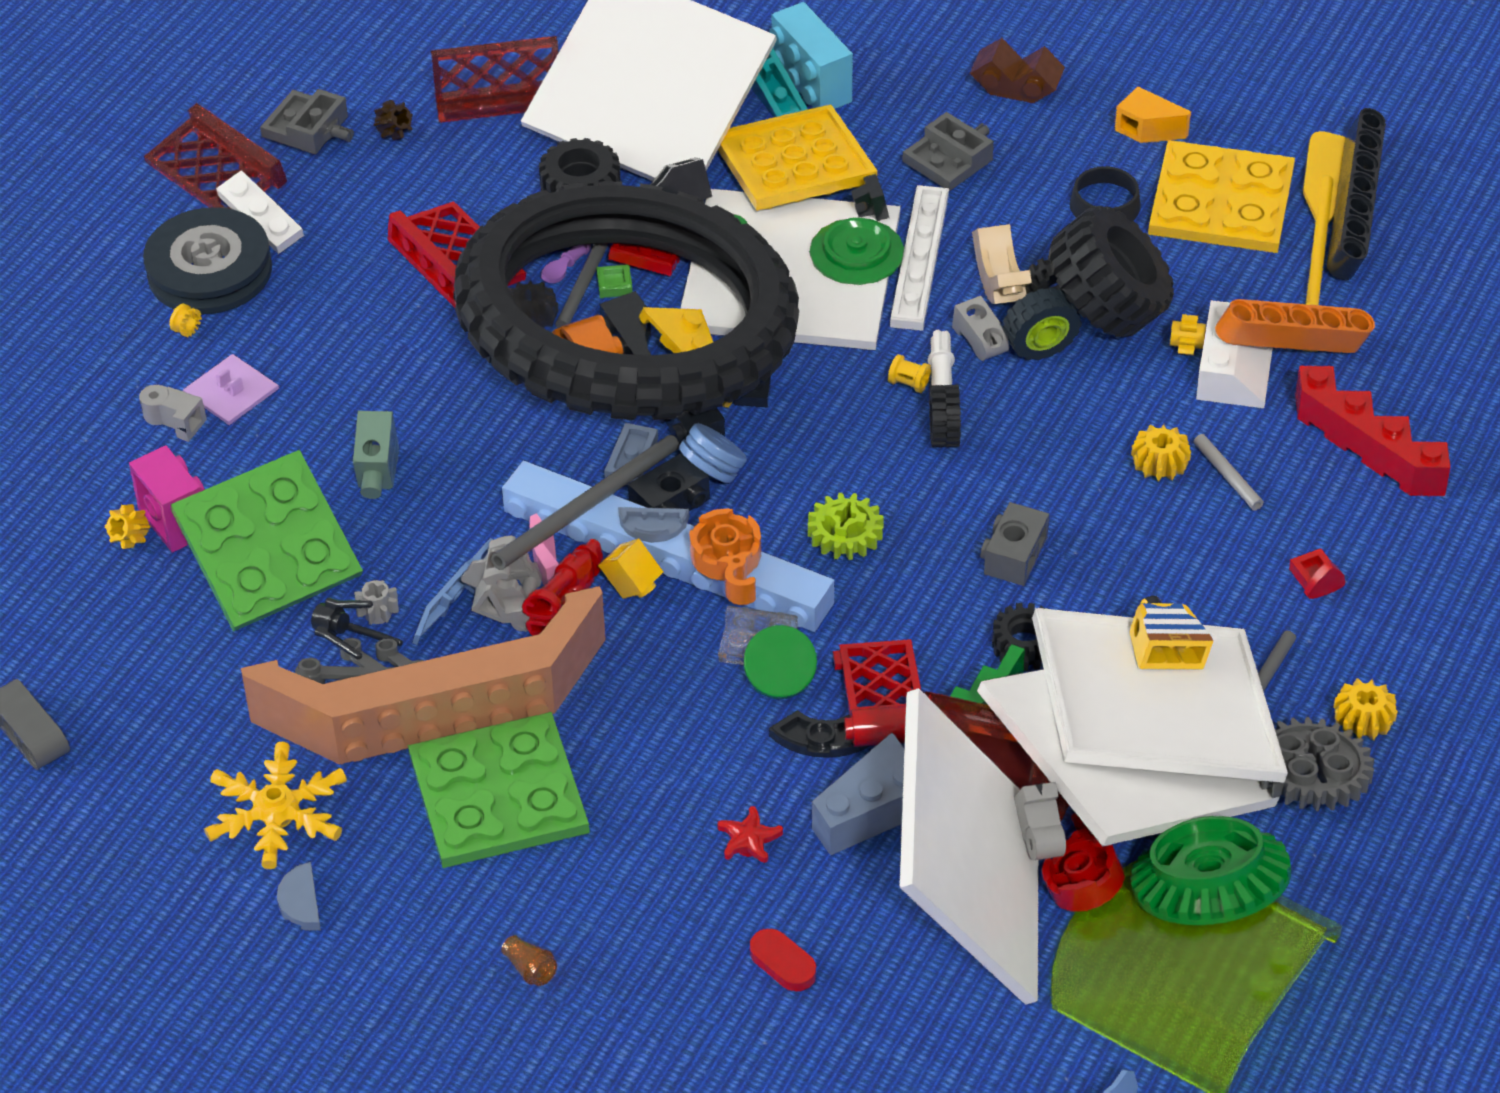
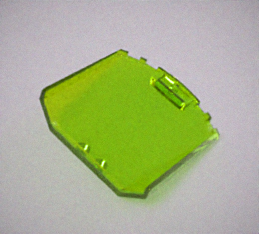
M1137 859L1123 867L1125 878L1122 888L1111 900L1100 907L1076 912L1067 925L1057 948L1052 969V1009L1206 1093H1229L1233 1078L1251 1042L1325 939L1332 943L1338 941L1342 925L1282 895L1266 908L1247 917L1230 922L1212 925H1184L1164 921L1144 911L1134 898L1131 884V869L1133 864L1138 862Z

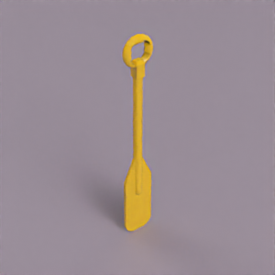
M1323 131L1315 132L1310 137L1303 185V195L1316 221L1305 303L1307 305H1319L1328 223L1334 217L1346 138ZM1304 350L1308 352H1316L1314 350Z

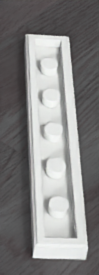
M917 185L890 327L924 330L949 198L948 188Z

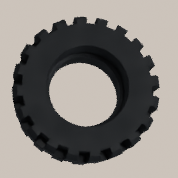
M1094 206L1085 210L1053 237L1049 252V260L1052 261L1051 269L1053 274H1056L1057 283L1060 289H1063L1066 293L1068 301L1075 305L1078 309L1077 312L1083 318L1086 317L1090 320L1091 325L1097 329L1101 328L1104 333L1115 335V337L1133 336L1170 307L1174 295V289L1172 288L1174 284L1173 278L1168 273L1170 269L1167 263L1163 261L1160 250L1153 245L1147 233H1143L1139 229V225L1136 222L1127 219L1126 215L1120 211L1115 212L1114 208Z

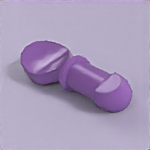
M591 244L573 246L567 252L562 253L560 259L552 261L544 267L541 278L548 283L560 282L566 275L567 266L572 267L584 254L586 255L590 251Z

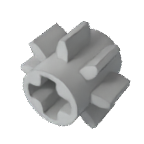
M383 580L366 582L362 592L354 593L355 600L373 602L371 608H356L357 617L365 616L371 625L387 623L392 613L399 612L396 587L389 589Z

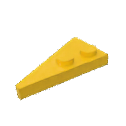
M643 307L639 315L643 324L651 322L662 334L659 341L673 353L690 351L713 343L702 309ZM724 401V403L722 404V406H723V407H730V405L732 404V402H731V403H728V402Z

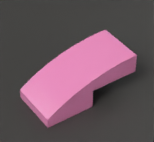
M537 513L530 516V529L542 521ZM554 535L532 549L534 562H537L542 575L543 585L555 576V569L559 565L556 561Z

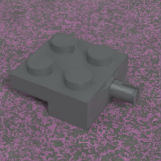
M318 89L312 96L292 90L261 125V137L313 154H317L324 144L333 137L350 142L353 139L354 130L340 126L348 117L346 97Z
M945 112L925 126V137L903 151L902 161L943 188H948L951 191L993 161L994 141L986 137L989 134V128L986 124L980 123L979 126L973 129L953 115Z

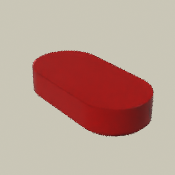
M763 929L753 935L750 941L751 959L781 986L790 991H803L814 984L816 980V963L814 959L784 933L776 929Z

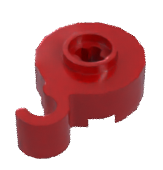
M1074 813L1071 819L1076 831L1066 841L1065 855L1054 857L1052 860L1051 858L1045 859L1042 874L1053 901L1061 909L1078 912L1100 907L1111 900L1122 888L1125 875L1113 845L1102 846L1080 817Z

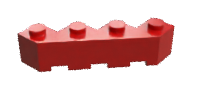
M1299 366L1295 397L1297 418L1307 426L1314 424L1325 432L1324 437L1342 450L1350 449L1362 457L1361 463L1382 477L1387 474L1399 482V488L1408 495L1445 496L1451 468L1447 442H1413L1409 416H1374L1371 391H1336L1334 366Z

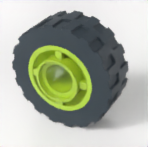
M1055 288L1038 289L1017 300L1015 305L1007 311L1008 314L1003 320V330L1019 357H1024L1026 360H1041L1042 358L1052 357L1054 354L1063 351L1078 336L1079 328L1082 325L1081 316L1077 312L1078 310L1075 305L1068 301L1067 295L1063 290H1056Z

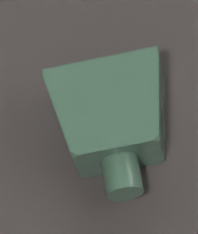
M358 410L353 465L358 487L361 488V495L365 498L376 499L381 496L382 489H391L394 486L399 456V443L393 411ZM373 441L379 443V445H372Z

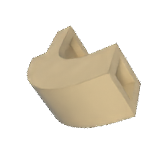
M1010 224L978 228L973 231L972 236L977 266L988 300L992 304L1014 302L1025 297L1027 294L1025 286L1032 283L1030 270L1020 271L1013 249Z

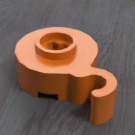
M729 508L716 509L701 515L699 523L689 533L692 564L698 572L706 577L725 581V594L730 602L737 605L753 603L756 600V579L754 577L747 578V576L758 566L761 559L760 526L753 517L748 515V519L743 516L733 514V509Z

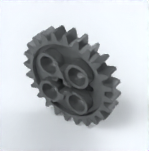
M1293 717L1290 720L1289 726L1281 721H1277L1275 732L1288 774L1284 783L1261 781V789L1272 788V798L1281 795L1285 796L1284 804L1286 805L1294 800L1298 801L1300 809H1304L1307 803L1312 804L1315 811L1320 810L1321 804H1326L1331 811L1335 810L1336 802L1348 807L1350 799L1359 801L1361 793L1368 792L1374 773V758L1370 757L1371 749L1363 747L1364 739H1352L1353 730L1351 729L1340 732L1339 723L1328 727L1326 726L1325 719H1321L1318 724H1313L1309 717H1306L1304 723L1301 724Z

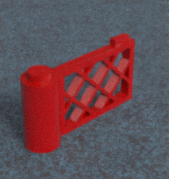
M912 640L840 644L839 650L833 651L835 670H842L850 714V717L844 718L845 739L853 740L854 747L878 745L888 735L893 733L900 743H905L906 704H900L896 700L901 696L906 697L907 692L918 688L921 690ZM905 653L898 661L888 657L889 654ZM864 656L868 659L860 664L849 657ZM878 663L888 669L879 673L871 668ZM899 673L908 679L903 683H899L891 678ZM863 676L871 680V682L863 686L855 682V680ZM881 686L892 690L886 696L875 692ZM865 698L876 703L874 706L857 707Z

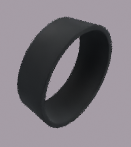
M1102 166L1088 169L1077 177L1070 198V209L1076 218L1085 210L1094 207V205L1086 202L1078 192L1084 187L1098 183L1115 184L1131 192L1134 197L1128 203L1114 207L1115 212L1120 211L1124 213L1130 221L1135 220L1139 215L1141 209L1139 186L1136 179L1128 172L1115 167Z

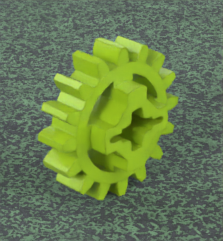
M838 493V499L836 500L826 496L825 505L816 502L814 504V512H809L807 534L808 537H812V546L817 547L821 545V554L823 555L830 551L834 552V559L838 560L841 554H846L849 560H853V553L857 552L864 557L867 553V547L876 550L877 541L883 539L884 517L879 515V506L870 507L869 498L858 501L856 493H853L850 499L845 498L843 493Z

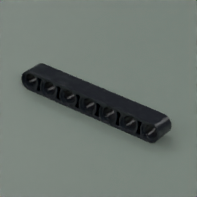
M1364 108L1360 111L1345 138L1327 258L1328 271L1340 280H1350L1366 258L1369 249L1386 127L1384 116L1371 108Z

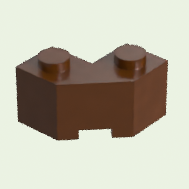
M1000 38L979 51L970 74L990 95L1035 103L1056 91L1065 67L1045 46L1022 59L1003 38Z

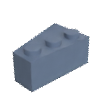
M893 733L888 735L812 801V830L830 856L902 824L905 749Z

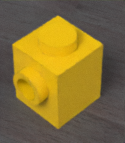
M639 538L620 544L598 565L623 599L638 595L639 598L644 597L656 587L654 581L664 572Z

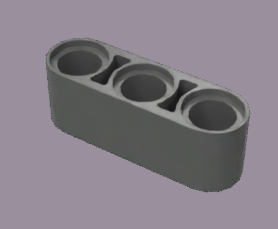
M14 679L0 687V728L35 770L70 752L68 741L61 729L18 679Z

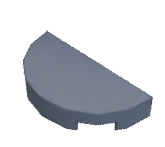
M618 507L620 525L624 531L631 537L639 538L645 542H662L674 538L686 528L689 520V509Z
M311 862L296 866L285 874L278 885L277 902L282 917L285 920L289 919L292 923L301 925L303 930H321Z

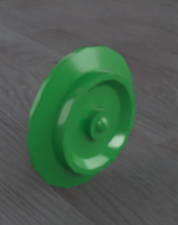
M854 217L837 220L821 228L812 238L809 254L814 267L825 277L843 284L864 285L879 282L892 275L902 264L904 246L900 236L888 225L873 219Z

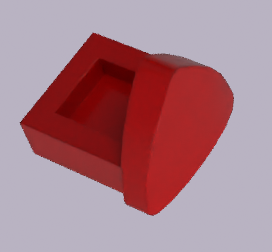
M1321 548L1290 559L1289 570L1304 588V593L1309 599L1335 592L1346 583L1344 574L1338 566L1331 562Z

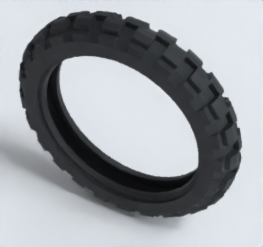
M600 181V184L597 186H585L583 183L563 185L553 193L543 190L529 195L518 204L512 203L493 215L485 226H480L466 243V249L460 254L455 270L453 296L456 301L455 311L460 326L464 332H468L469 341L482 358H485L496 371L515 385L524 383L527 391L536 397L550 403L555 400L564 402L570 410L592 415L593 411L610 413L611 418L635 420L636 416H652L653 420L673 419L685 411H690L696 415L720 407L724 401L731 403L748 394L761 381L765 382L782 365L783 359L790 353L796 336L800 311L798 309L799 296L793 278L789 277L790 271L778 252L748 223L740 224L739 219L734 217L733 213L718 205L713 207L705 205L703 201H700L701 198L681 191L678 194L663 191L660 186L640 183V187L623 186L622 182ZM599 243L638 245L681 256L708 269L732 289L740 300L746 316L727 335L697 349L663 355L619 354L585 347L544 329L528 317L516 304L509 292L508 284L524 266L556 250Z

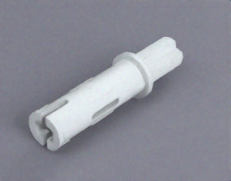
M938 329L933 332L931 337V353L928 356V364L931 366L932 373L931 385H952V366L955 357L951 353V337L948 331H940Z

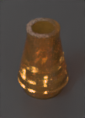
M517 935L510 936L502 945V954L510 960L527 984L542 986L554 977L557 970V962L554 960L552 952L522 940Z

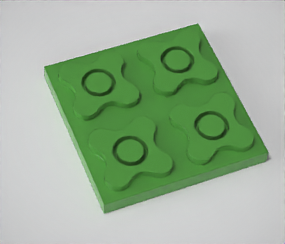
M300 449L171 504L170 510L233 632L362 575L363 570Z
M552 712L408 745L409 757L442 868L590 833L589 822Z

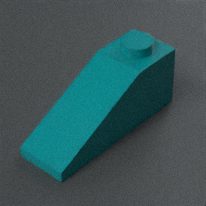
M772 48L751 87L773 117L808 110L775 50Z

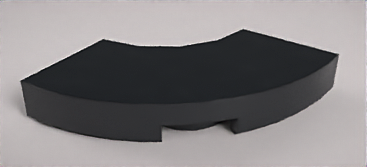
M797 710L769 728V737L793 752L812 757L832 758L847 756L870 747H854L853 740L845 739L844 718L850 717V714L837 720H818L810 718Z

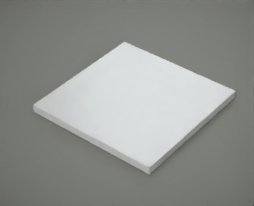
M588 0L521 120L522 126L559 142H567L572 138H577V140L590 138L591 141H601L603 146L609 145L613 148V152L617 153L621 168L651 181L656 179L665 165L694 157L703 159L705 169L707 170L776 43V35L692 0Z
M711 189L712 197L706 198L705 205L710 207L718 205L733 214L743 217L778 252L790 271L789 277L793 278L799 296L798 309L800 312L794 342L876 350L889 276L879 282L864 285L839 283L820 273L814 267L809 254L812 238L821 228L837 220L854 217L877 221L875 215L858 217L855 202L807 198L800 202H790L774 206L771 209L756 211L745 192ZM887 205L890 218L878 222L888 225L897 233L900 206ZM691 261L680 309H702L710 334L725 336L746 316L743 306L736 294L723 280L708 269Z
M1035 608L1032 620L1065 762L1285 782L1288 772L1245 629L1203 625L1214 640L1204 669H1139L1130 637V627L1134 618Z
M1044 670L981 681L977 690L1049 781L1056 782L1058 792L1102 846L1163 833L1181 822L1208 816L1232 817L1275 807L1280 798L1271 797L1272 788L1261 789L1260 780L1065 762Z
M919 688L907 692L900 888L1023 1003L1030 1004L1038 1001V860L1033 861L1030 858L1026 842L1023 840L1014 797L1020 789Z

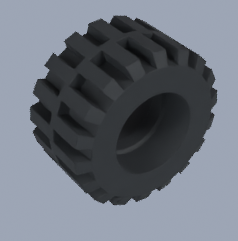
M572 138L567 142H558L556 147L551 146L547 149V153L542 155L541 163H539L541 191L546 190L553 193L563 185L583 183L585 186H597L600 184V181L621 182L620 162L617 153H614L613 148L609 145L603 146V142L598 140L591 141L590 138H583V140Z

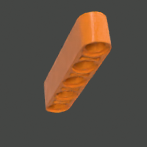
M1236 299L1229 304L1217 322L1215 332L1221 340L1233 345L1355 353L1374 330L1375 322L1370 314L1357 308Z

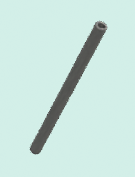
M673 435L666 436L491 556L492 564L499 570H503L678 450L679 442L677 438Z

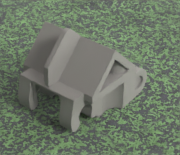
M503 536L490 541L485 558L472 561L462 575L461 581L476 588L471 611L501 623H511L516 630L527 632L525 623L530 617L523 613L522 605L528 595L541 585L542 575L537 562H532L528 553L503 570L497 569L492 564L491 556L516 539L514 536Z

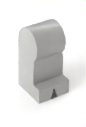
M982 296L955 305L952 328L958 336L964 335L972 346L975 355L980 360L984 361L1009 350V341L1000 325V321ZM970 309H975V314L967 315Z
M150 385L145 387L139 394L145 421L151 425L163 424L174 428L179 439L189 442L207 420L201 397L162 385Z
M1056 782L1022 787L1014 797L1023 840L1026 842L1028 854L1033 861L1064 856L1066 852L1065 833L1060 822L1056 799L1059 797Z

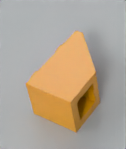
M1137 87L1117 106L1115 131L1140 143L1185 139L1189 136L1191 111Z

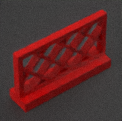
M454 201L408 217L401 210L390 213L387 240L455 308L456 301L453 296L457 265L451 260L458 261L462 252L453 250L454 246L466 248V243L469 241V238L458 237L459 232L473 235L480 226ZM452 214L457 219V222L440 218ZM417 226H428L431 227L430 231L419 229ZM436 228L454 232L453 235H448L443 233H437L435 231ZM433 242L448 244V249L437 247ZM522 268L517 272L508 286L524 281L526 279V271Z

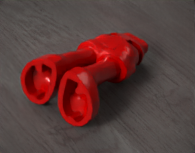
M590 539L586 545H579L572 553L565 556L556 567L555 576L541 589L531 592L525 599L522 610L525 615L530 617L525 624L532 636L541 634L565 604V594L589 589L595 580V576L600 573L601 569L598 565L603 560L601 545L596 539Z

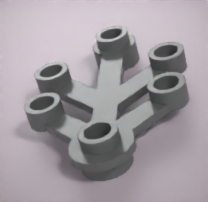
M347 638L343 641L362 654V658L356 659L340 649V656L344 660L352 661L359 667L322 666L318 659L305 658L298 663L295 673L325 684V679L343 680L424 660L411 661L398 652L395 640L382 639L375 645L376 657L381 661H388L395 666L385 667L362 651L360 640Z

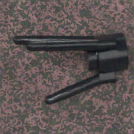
M327 598L325 603L318 604L312 613L311 624L315 629V635L327 639L356 659H361L362 654L337 637V634H343L346 630L376 640L393 639L397 642V646L403 645L401 639L350 623L349 615L345 613L343 608H371L373 606L372 601Z

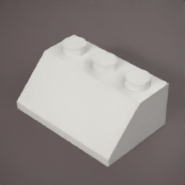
M1211 300L1196 400L1264 408L1273 347L1233 345L1221 340L1215 332V326L1230 303Z

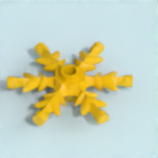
M286 742L275 744L274 761H264L266 768L271 773L264 774V777L271 782V785H266L262 790L257 789L255 779L248 784L242 772H238L235 779L227 773L216 769L210 779L211 783L226 787L220 793L222 796H239L236 802L251 800L253 807L250 810L235 808L237 814L218 815L217 818L222 823L204 828L209 841L218 839L226 832H229V838L233 839L244 825L249 831L253 821L261 820L266 827L257 833V836L263 837L255 845L254 850L260 851L264 849L262 867L265 869L277 867L278 849L283 851L288 849L286 842L281 836H288L283 827L289 825L292 820L296 823L297 831L304 826L311 838H315L318 831L327 838L337 841L342 833L341 827L326 822L332 817L331 814H313L316 808L301 810L299 802L303 799L317 801L314 795L329 796L334 794V791L329 787L347 782L344 771L341 768L337 769L322 778V772L318 771L308 784L302 779L298 789H289L285 784L291 781L295 774L288 773L295 767L297 760H288L290 745Z

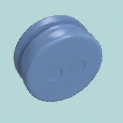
M699 423L694 424L686 440L683 439L679 445L681 453L706 474L719 481L731 483L737 476L736 473L746 463V455L733 442L712 428Z

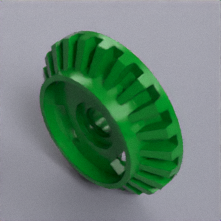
M1227 816L1195 818L1167 829L1150 845V850L1144 851L1139 855L1138 862L1133 864L1131 869L1132 890L1138 905L1156 918L1184 925L1219 924L1252 915L1278 899L1286 890L1291 879L1289 853L1286 852L1285 845L1281 841H1276L1275 836L1270 833L1260 832L1259 828H1256L1249 822Z

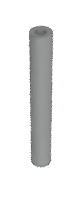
M1204 434L1198 435L1194 439V444L1252 510L1260 509L1264 501Z

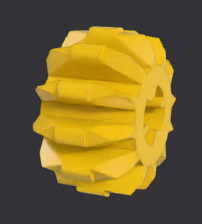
M1165 424L1161 428L1149 425L1147 431H1139L1132 445L1131 455L1133 456L1132 460H1134L1135 470L1143 471L1145 478L1156 476L1159 482L1162 477H1167L1173 481L1176 474H1184L1188 461L1191 458V450L1187 435L1180 434L1178 427L1169 430L1166 429Z
M1358 678L1353 685L1344 683L1340 693L1335 697L1333 706L1336 723L1343 726L1344 731L1351 729L1356 733L1357 738L1367 735L1373 741L1378 734L1387 735L1391 725L1396 721L1398 712L1396 710L1395 694L1388 693L1386 684L1376 686L1373 678L1368 683H1363Z

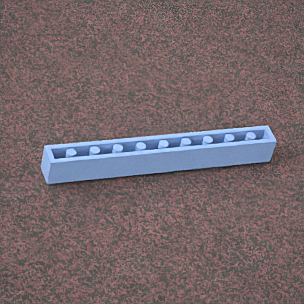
M523 460L502 487L504 512L530 521V516L537 513L540 519L544 520L590 489L591 486ZM611 495L558 531V533L587 543L590 539H596L600 543L601 549L610 554L620 544L635 540L621 527L618 507H646ZM687 523L686 528L678 536L667 541L654 543L641 541L666 576L677 578L695 585L701 590H707L727 598L725 594V581L706 577L698 572L691 562L689 533L695 526ZM761 552L758 566L747 576V578L754 577L756 579V600L746 606L754 608L763 614L772 615L790 622L796 627H803L815 632L834 604V579Z

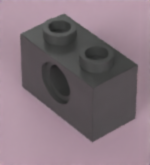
M1009 502L1004 514H998L995 519L992 538H986L983 543L980 558L985 559L984 574L1025 586L1048 538L1050 513Z

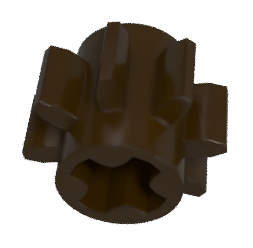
M392 99L383 102V107L374 110L376 117L373 126L381 133L382 138L391 136L393 141L404 138V133L413 129L410 126L413 114L405 107L404 102L395 105Z

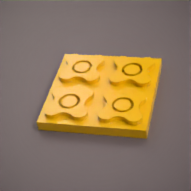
M832 104L731 127L718 148L719 153L756 211L771 209L774 206L790 202H800L819 195H829L848 188L860 187L865 184L863 177L876 174L878 178L877 169Z
M1168 140L1149 222L1148 235L1278 253L1295 158Z

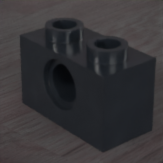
M681 453L628 484L629 501L646 508L689 509L691 511L710 500L709 475L692 464Z

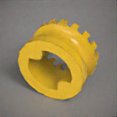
M187 304L178 305L170 317L169 325L171 330L180 332L184 337L192 336V333H196L195 329L198 330L199 328L197 324L200 325L201 323L199 321L202 319L201 313L195 308L191 309Z

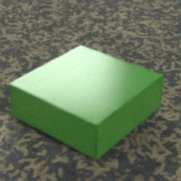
M628 264L597 267L600 298L620 297L633 292L630 266Z

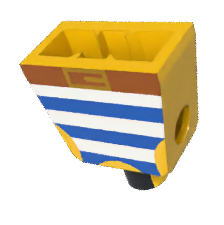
M1148 596L1141 601L1130 627V637L1139 669H1204L1214 642L1211 635L1188 606L1184 604L1162 603L1157 596Z

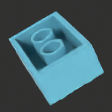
M805 2L773 13L772 28L769 31L776 35L777 39L773 49L805 102L813 108L832 104L834 109L851 103L853 53Z

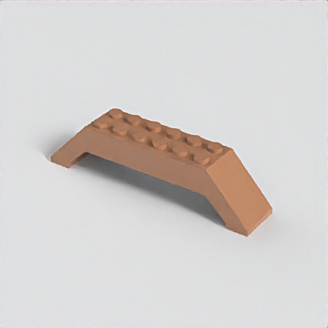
M600 586L565 594V604L541 634L326 684L318 683L281 668L277 660L241 668L250 720L252 723L337 764H343L386 753H395L407 749L408 745L548 712L555 714L605 642L603 594Z

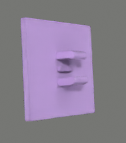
M232 354L184 388L183 392L201 397L206 410L230 425L277 391L279 385Z

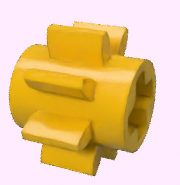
M1182 314L1181 321H1172L1170 346H1179L1178 354L1194 355L1195 348L1203 349L1206 324L1197 323L1198 316Z
M133 504L121 505L119 510L109 511L110 517L105 528L110 536V543L121 542V548L127 549L134 548L136 543L146 542L144 536L147 534L148 529L151 528V525H149L145 516V510L135 511Z

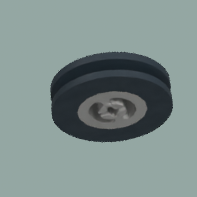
M208 207L194 209L170 218L150 235L143 253L148 283L154 296L161 303L174 310L180 304H187L191 309L199 310L201 314L228 311L250 301L265 287L272 272V259L269 251L268 237L264 228L251 216L229 208Z

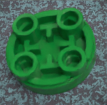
M786 625L767 627L759 631L746 647L744 654L745 675L753 689L766 697L788 699L797 696L808 689L815 676L817 667L815 648L810 639L796 628Z

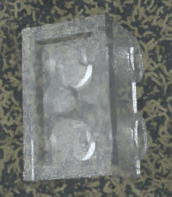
M727 606L725 629L718 651L719 662L744 665L746 647L759 631L775 625H786L798 629V617L782 612L776 613L746 607Z

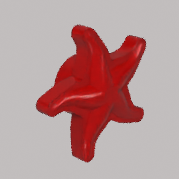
M754 806L749 808V815L742 822L721 820L717 823L718 830L728 833L731 837L724 851L725 859L727 860L731 859L734 854L739 853L746 857L753 856L759 861L766 863L768 861V853L764 851L765 843L771 842L783 835V827L781 825L768 827L760 824V817Z

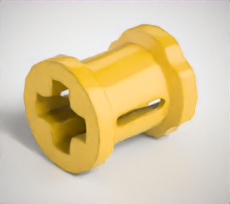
M897 354L889 369L888 382L891 384L898 382L913 387L915 392L922 393L928 384L931 366L927 363L920 365L905 360L903 355Z

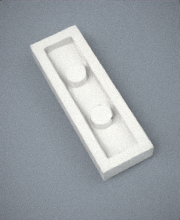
M242 170L216 188L218 196L231 209L243 212L261 224L267 234L269 246L278 254L304 236L302 228Z

